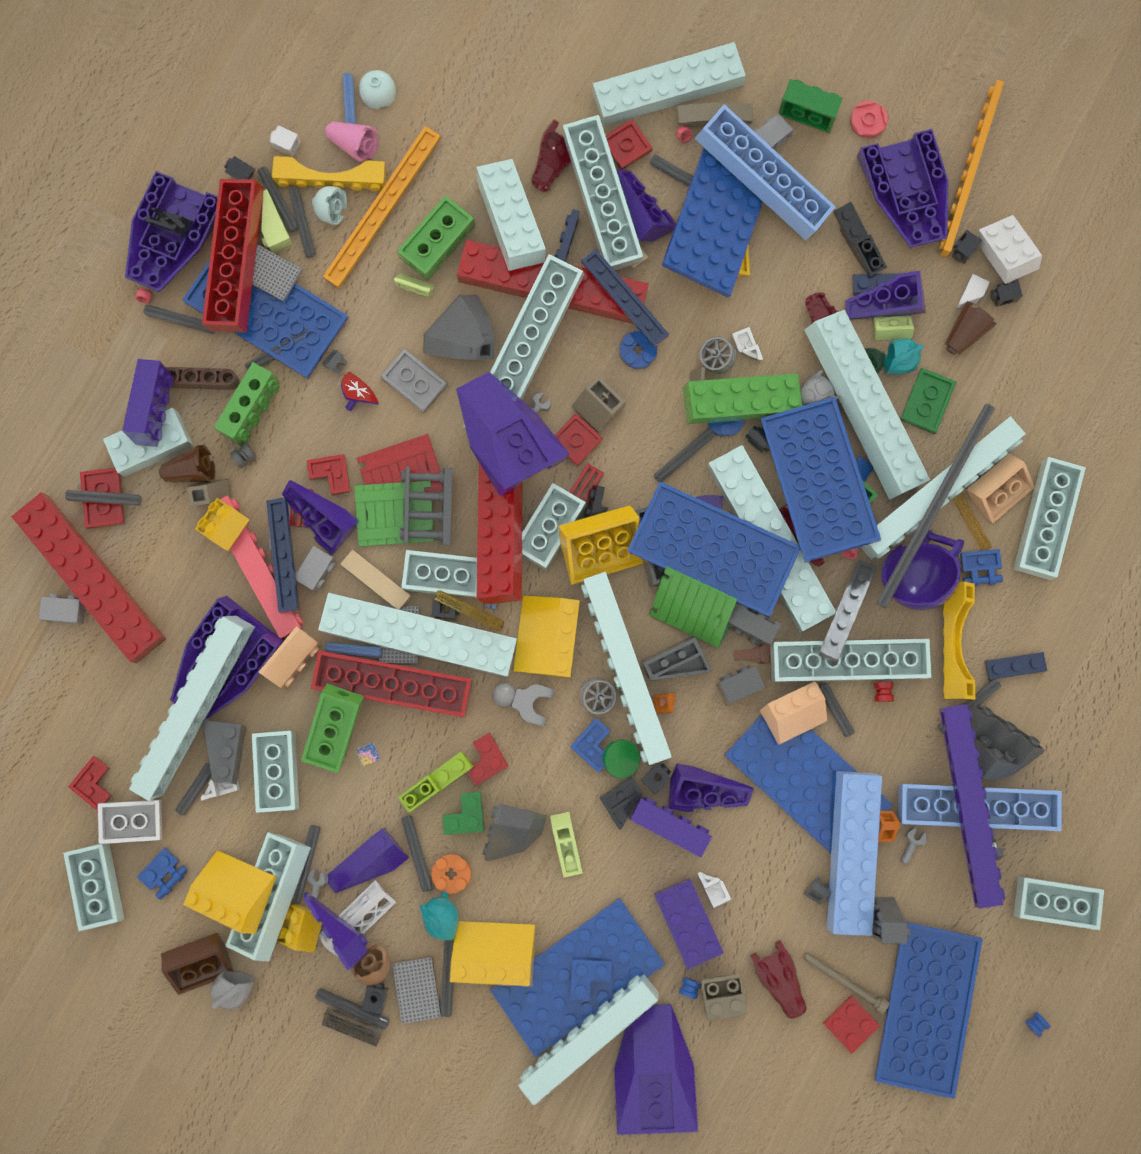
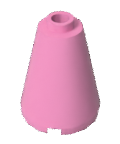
M336 121L327 125V138L358 162L363 163L366 159H371L374 156L379 142L376 139V134H378L376 128Z

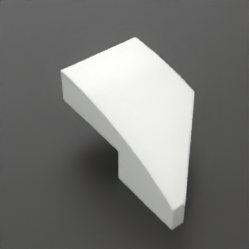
M972 274L957 307L962 308L966 301L974 303L973 305L977 304L983 298L990 282Z
M750 327L731 334L738 352L757 360L763 359Z
M211 779L208 783V788L201 796V801L240 790L238 781L237 785L217 783Z
M702 872L698 873L713 908L731 901L723 881Z

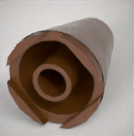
M966 301L945 342L947 346L945 349L952 355L963 353L997 324L993 322L994 318L982 308H973L972 305L974 303Z
M197 445L161 464L159 475L165 482H210L215 478L214 461L209 459V455H211L209 449L205 445Z

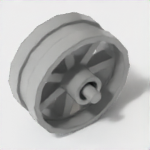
M713 337L703 344L700 350V360L711 372L716 374L724 373L734 365L736 351L726 339ZM719 343H725L720 350ZM728 348H730V354H723ZM707 352H710L711 356L706 358ZM714 360L712 367H709L707 362ZM720 362L722 366L716 368L717 363Z
M598 677L591 678L581 686L579 700L582 706L591 713L604 714L614 706L616 691L608 681ZM599 682L605 683L606 685L599 691ZM595 684V689L590 690L589 687ZM609 688L610 695H604L603 693ZM586 692H590V697L585 698ZM605 698L609 699L606 705L603 702ZM594 700L592 707L589 708L586 703ZM598 702H600L602 708L596 709Z

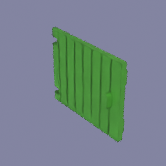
M431 481L409 482V492H424V487H431ZM405 482L355 485L356 516L359 521L357 524L358 546L403 544V540H400V528H404ZM409 500V511L433 512L432 500ZM408 519V530H434V523L431 519ZM408 538V543L435 542V539Z
M666 566L664 573L670 577L662 576L652 604L658 610L651 609L649 615L718 648L738 599Z

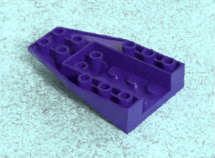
M929 129L914 133L911 140L881 148L879 143L861 147L857 154V159L873 196L909 248L946 239L949 180L933 130Z
M155 171L132 219L125 278L161 292L201 250L214 230L218 196L208 192L203 195L177 184L172 177ZM155 207L161 211L163 210L192 220L193 223L186 238L156 229L145 221L147 216L155 218L156 213L152 211V208Z
M487 372L456 389L469 446L500 496L515 489L520 482L546 468L549 470L559 465L569 456V452L539 415L492 373Z
M228 596L218 598L186 643L170 698L176 704L178 700L177 694L182 687H185L189 672L195 669L197 665L196 659L201 652H204L206 640L210 635L214 634L216 630L214 627L219 618L236 615L255 626L205 720L247 692L261 675L259 673L261 668L284 642Z
M652 1005L625 1028L614 1066L617 1135L698 1132L695 1073L692 1058L672 1005Z

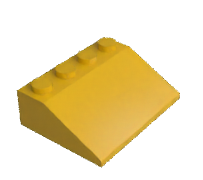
M631 505L558 526L560 544L571 585L583 582V579L603 572L610 574L643 564L641 558L627 552L640 525L639 516Z
M523 595L513 672L571 679L580 600Z
M217 850L191 884L183 905L240 933L256 934L277 876Z
M459 921L451 959L450 982L532 986L536 925Z

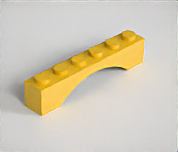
M274 156L272 178L275 184L280 187H288V185L299 188L314 186L317 189H321L327 186L340 187L341 190L344 188H351L355 191L370 189L371 191L378 192L386 184L387 167L385 161H365L361 165L347 171L324 173L303 166L293 157Z
M959 582L953 595L944 603V699L975 700V679L965 664L961 644L965 619L975 603L974 583Z

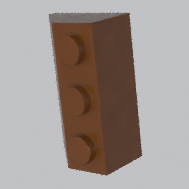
M218 933L161 953L162 973L178 995L214 982L222 971L234 972L226 946Z

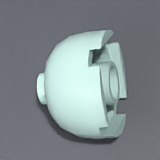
M370 71L361 78L359 84L360 97L369 108L377 110L384 106L388 107L395 100V83L391 76L384 71Z
M335 186L321 188L312 200L315 215L325 223L340 224L344 216H340L342 209H347L345 191Z

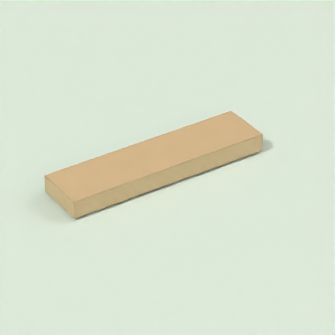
M354 550L340 564L395 609L401 610L411 598V595Z

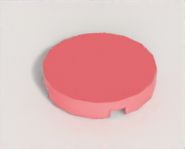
M864 101L855 107L850 117V125L857 135L864 138H874L884 131L888 122V115L882 105L880 106L874 101Z

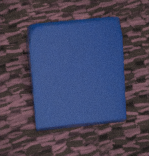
M858 456L856 463L861 478L865 482L873 470V466L861 456Z

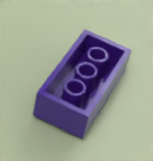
M137 360L122 429L124 434L135 445L158 447L159 441L162 439V425L166 421L165 411L166 406L170 402L169 392L170 387L173 386L174 379L161 361Z
M645 797L644 800L639 799L629 818L631 821L702 858L712 838L708 834L710 830L700 825H697V827L690 825L692 821L682 815L679 818L673 816L674 811L665 806H662L661 809L656 807L657 802L648 797Z
M690 878L653 893L687 970L724 953Z

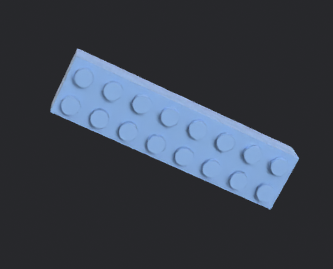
M725 104L695 137L698 143L805 240L816 232L836 207Z
M836 771L829 890L831 892L828 897L826 928L833 934L872 936L882 776L875 773Z
M898 784L897 818L901 824L960 827L953 786ZM985 788L987 798L984 799L985 805L990 811L989 827L1062 831V791Z

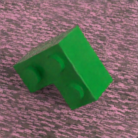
M482 792L461 793L462 813L442 815L444 835L485 831Z

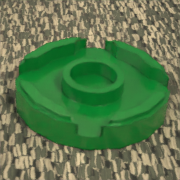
M624 739L609 743L603 754L604 768L613 777L620 779L630 777L638 769L640 763V753L637 746Z

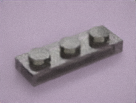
M327 1008L322 1021V1025L375 1047H377L383 1029L373 1024L365 1023L356 1017L347 1016L338 1010Z

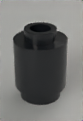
M754 425L745 437L761 453L764 450L767 452L769 446L764 430Z

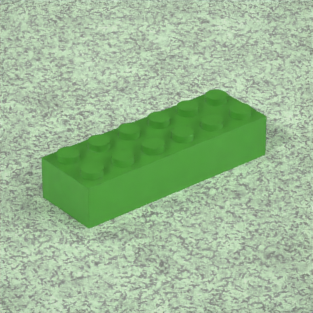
M798 373L688 381L682 387L687 425L761 419L803 406Z

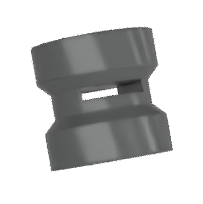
M247 443L241 445L239 450H234L230 453L240 468L246 466L248 461H253L257 458Z

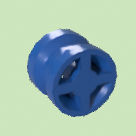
M683 977V985L679 988L678 993L697 999V991L701 988V983L691 978Z
M1038 1012L1033 1014L1032 1019L1025 1021L1027 1027L1039 1038L1044 1030H1048L1051 1027Z

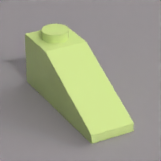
M266 189L263 191L261 231L264 237L261 240L266 249L270 248L271 252L275 253L293 245Z
M570 812L550 816L563 877L583 874Z

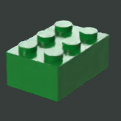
M790 79L778 113L782 117L830 134L843 98L839 97L836 93L825 92L817 86L811 87L800 80Z

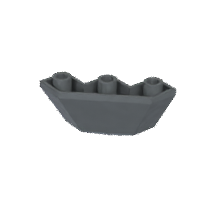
M459 295L424 333V354L464 360L494 359V336L491 321L478 295Z
M974 705L972 707V720H970L971 728H974L976 734L974 745L979 751V759L977 761L978 767L982 769L983 779L996 781L1014 775L1044 753L1045 750L1040 746L1041 742L1037 738L1027 735L1012 722L1002 719L986 706Z
M499 803L498 807L494 806L491 818H494L493 826H489L487 837H490L489 843L485 844L482 854L485 855V860L491 861L524 852L542 834L547 815L527 809L522 810Z

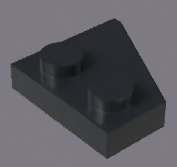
M631 776L599 798L620 830L643 793Z

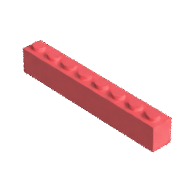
M227 495L220 499L238 511L240 509L235 498L232 499ZM248 522L230 549L279 638L286 640L296 626L304 629L301 625L304 621L300 614H295L294 611L282 614L278 612L274 567L272 564L268 565L265 559L267 554L262 547H258L256 543L258 538L253 531H249L247 527L249 525Z

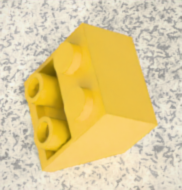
M216 498L209 505L204 517L198 521L195 530L228 551L250 519Z
M290 903L276 942L295 951L314 953L322 922L318 923L308 907Z

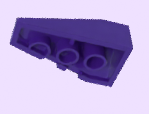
M292 480L288 481L282 492V495L287 499L295 513H299L306 521L303 523L306 528L310 527L316 535L314 539L331 555L347 540L359 522L344 508Z

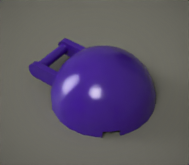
M929 530L892 599L898 604L913 610L933 609L949 600L960 581V563L957 558L964 546V540H954ZM931 540L953 548L950 552L939 545L929 544ZM901 544L886 558L881 574L884 587L907 546L903 547Z

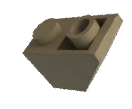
M228 479L195 483L187 487L190 506L210 504L216 498L222 499L227 495L231 498Z

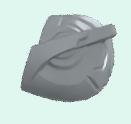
M822 370L809 378L800 388L803 406L835 397L836 400L839 398V395L835 396V390L831 382L822 376Z
M222 971L211 987L213 1001L211 1007L215 1009L219 1006L227 1010L241 1007L247 1001L255 979L239 971L236 973Z

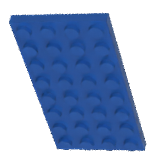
M704 147L661 266L729 298L732 294L763 201Z
M210 260L182 299L184 303L202 314L204 311ZM296 283L284 302L252 285L247 332L233 333L308 379L349 317ZM304 329H309L305 332V334L296 338L295 340L291 338L294 335L301 334ZM302 337H304L303 340H301L300 342H298V343H296V344L294 345V342H295V341H297V340L301 339ZM285 340H291L290 343L286 344L283 347L281 346V343ZM279 345L280 348L278 350L270 351L271 348ZM280 350H284L283 352L279 353L278 355L275 354V353H277V352L280 351Z
M835 397L761 418V424L804 562L881 541Z
M659 482L627 552L663 569L668 566L675 571L738 599L736 603L761 613L766 617H770L801 548L798 544L663 482Z
M761 714L724 756L831 854L836 771H857L811 729L778 745ZM881 794L880 811H888L893 804Z
M619 898L534 958L532 986L497 984L490 991L534 1057H536L566 1036L576 1026L578 1027L583 1024L584 1019L590 1014H597L598 1008L606 1001L610 1003L614 998L613 995L621 988L625 990L629 985V981L636 975L640 977L644 974L646 977H649L663 967L665 963ZM572 959L612 961L611 982L591 981L590 1001L570 1000Z
M907 922V926L910 928V938H907V944L898 945L888 1000L890 1004L886 1011L874 1081L955 1099L983 938Z

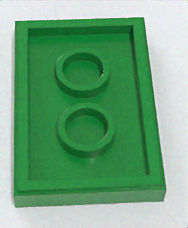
M921 368L900 421L936 434L956 381Z

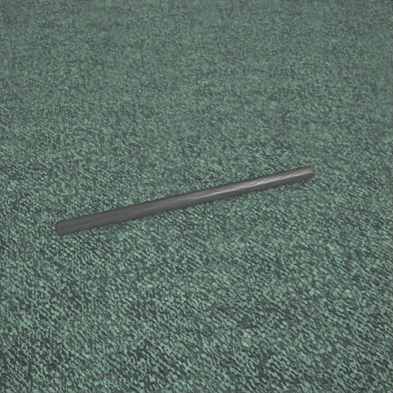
M985 404L877 600L876 604L882 608L888 606L995 408L992 405Z

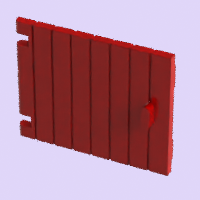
M428 434L356 458L358 464L363 462L366 464V467L360 469L365 485L403 483L401 482V472L405 471L406 466H410V473L440 474L441 472ZM431 481V487H424L425 493H439L443 491V484L440 481Z

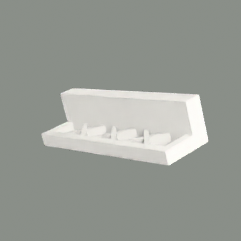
M375 880L339 916L351 926L358 927L359 934H364L396 901ZM383 898L388 900L383 906H378V903ZM373 913L369 920H363L366 914ZM324 931L319 934L321 942L325 948L337 956L333 949L332 938H326L323 933Z

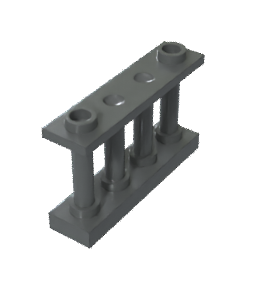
M406 466L405 471L401 472V482H405L404 528H400V540H403V544H408V538L438 539V541H442V545H450L452 468H444L440 474L410 473V466ZM409 480L440 481L443 484V491L439 493L409 492ZM409 500H436L439 503H443V506L439 512L409 511ZM408 519L439 520V522H442V529L438 531L408 530Z

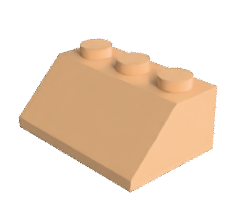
M1009 453L967 489V492L973 504L993 524L1029 494L1035 486L1025 462Z
M296 626L261 668L259 673L282 689H285V687L289 688L295 681V675L298 672L301 673L308 664L306 662L309 658H314L318 654L321 644L306 631Z
M816 681L768 703L760 710L778 745L827 721L825 697Z

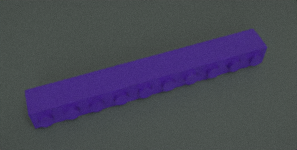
M967 704L940 708L939 712L974 906L979 909L1004 905L1005 893L1003 888L1000 887L1001 871L997 867L995 860L998 859V854L992 844L994 832L992 827H989L988 822L990 811L986 807L984 800L987 798V794L981 783L983 772L981 767H978L979 751L974 745L976 734L974 728H971L970 723L972 712Z

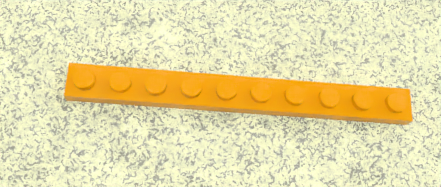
M997 80L994 86L990 85L986 97H989L988 103H984L981 111L984 116L983 119L979 120L976 130L979 132L977 136H974L971 143L973 151L968 154L965 164H968L967 170L962 172L960 181L963 182L955 193L957 201L956 204L953 203L949 214L952 217L950 221H947V238L941 240L939 244V249H941L939 256L947 258L952 250L1003 88V81Z
M426 126L423 128L324 274L323 278L340 289L440 141L441 136Z

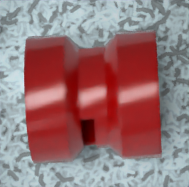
M874 682V689L876 690L874 702H894V695L891 692L894 688L893 682Z

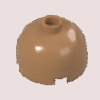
M372 943L367 944L368 951L350 969L352 975L365 985L381 983L386 979L391 970V960L388 952L383 947Z

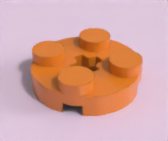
M457 854L444 855L436 861L432 868V880L438 890L446 891L447 894L460 892L471 879L470 865L463 857ZM450 868L457 872V876H454L453 879H449V876H446V872H449Z

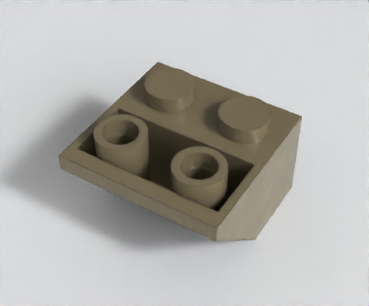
M598 375L584 389L572 407L599 433L625 408L626 401Z
M740 973L701 980L705 1013L708 1021L748 1014Z

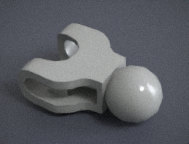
M501 683L494 688L492 697L493 701L500 707L511 706V708L517 709L520 717L525 722L545 726L546 718L535 713L533 702L538 697L552 698L555 691L538 684L531 685L522 690L515 689L509 683Z

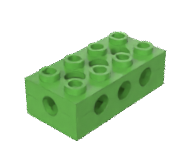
M445 195L397 250L399 259L428 281L476 226L474 218Z
M252 362L213 428L222 436L240 446L247 443L251 437L250 432L253 427H256L260 422V415L263 410L266 411L270 405L269 400L272 395L278 392L280 387L279 380L272 372Z
M330 684L325 686L320 695L301 761L339 773L348 751L364 696Z

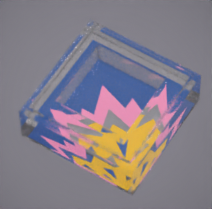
M375 742L355 749L362 767L381 760Z

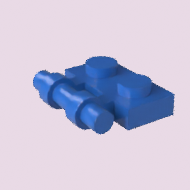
M1000 549L960 553L962 573L970 572V577L963 578V582L974 583L975 587L979 584L995 585L996 583L1003 582L1002 575H995V570L1002 568ZM987 570V576L978 577L977 571Z
M165 847L137 878L150 890L158 886L160 890L155 895L161 900L165 895H169L172 891L171 888L178 881L180 882L184 878V874L188 869L184 865L177 869L175 865L180 860ZM170 872L172 877L165 883L162 879Z

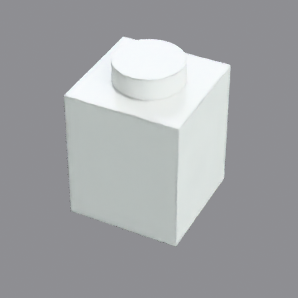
M278 125L276 130L272 131L270 135V143L273 149L294 157L301 143L298 134Z

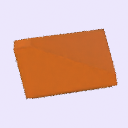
M676 693L653 695L656 714L673 712Z

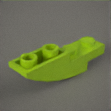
M461 751L398 798L408 813H410L474 766L466 754Z

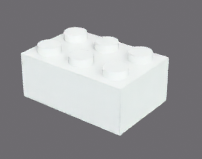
M1014 215L979 229L978 238L982 241L978 246L1005 284L1040 268L1042 254Z
M162 800L98 804L99 844L163 839Z

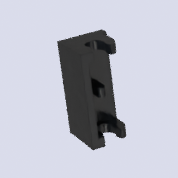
M155 207L152 208V211L156 213L155 218L147 216L145 221L156 229L186 238L193 223L192 220L163 210L161 211Z

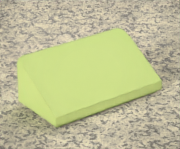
M399 274L394 278L397 287L429 298L432 297L435 289L434 284L404 274Z
M911 316L873 318L875 340L911 339L913 337L914 326Z

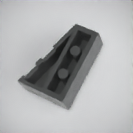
M736 603L728 625L733 628L732 632L739 636L746 635L749 637L748 641L757 646L759 644L770 645L782 625L777 621L773 623L765 618V615L758 614Z
M694 636L641 661L650 680L712 672Z
M203 720L212 781L237 785L246 727L241 724Z
M874 897L871 937L883 944H907V938H910V928L907 926V922L895 898Z

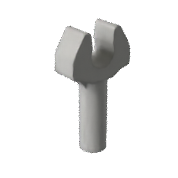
M543 392L533 397L534 407L532 409L537 414L541 410L548 411L551 406V398L545 404L539 402L543 397Z
M916 828L910 829L905 835L909 840V844L901 862L907 865L916 846L925 845L926 843L925 832L921 833L918 840L914 839Z
M317 869L312 870L307 877V881L312 884L311 895L318 899L320 887L328 884L327 872H322L320 879L317 880Z

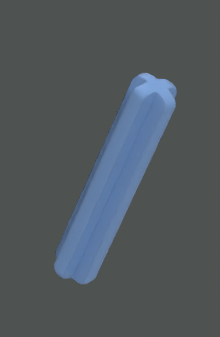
M344 73L342 76L345 123L356 124L353 76L351 73Z
M332 642L326 644V652L373 658H381L382 649L379 647Z

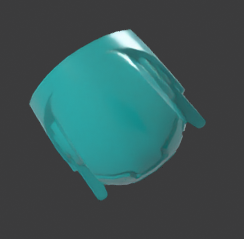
M908 338L890 341L888 352L884 359V373L902 375L913 372L920 364L923 345H918V343Z
M442 891L441 897H435L419 907L422 912L424 928L431 937L439 940H453L458 929L459 912L456 905L448 898L447 892Z

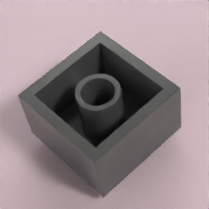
M747 665L738 669L737 675L733 676L732 673H729L719 678L720 682L716 685L726 705L765 688L756 666L750 668Z

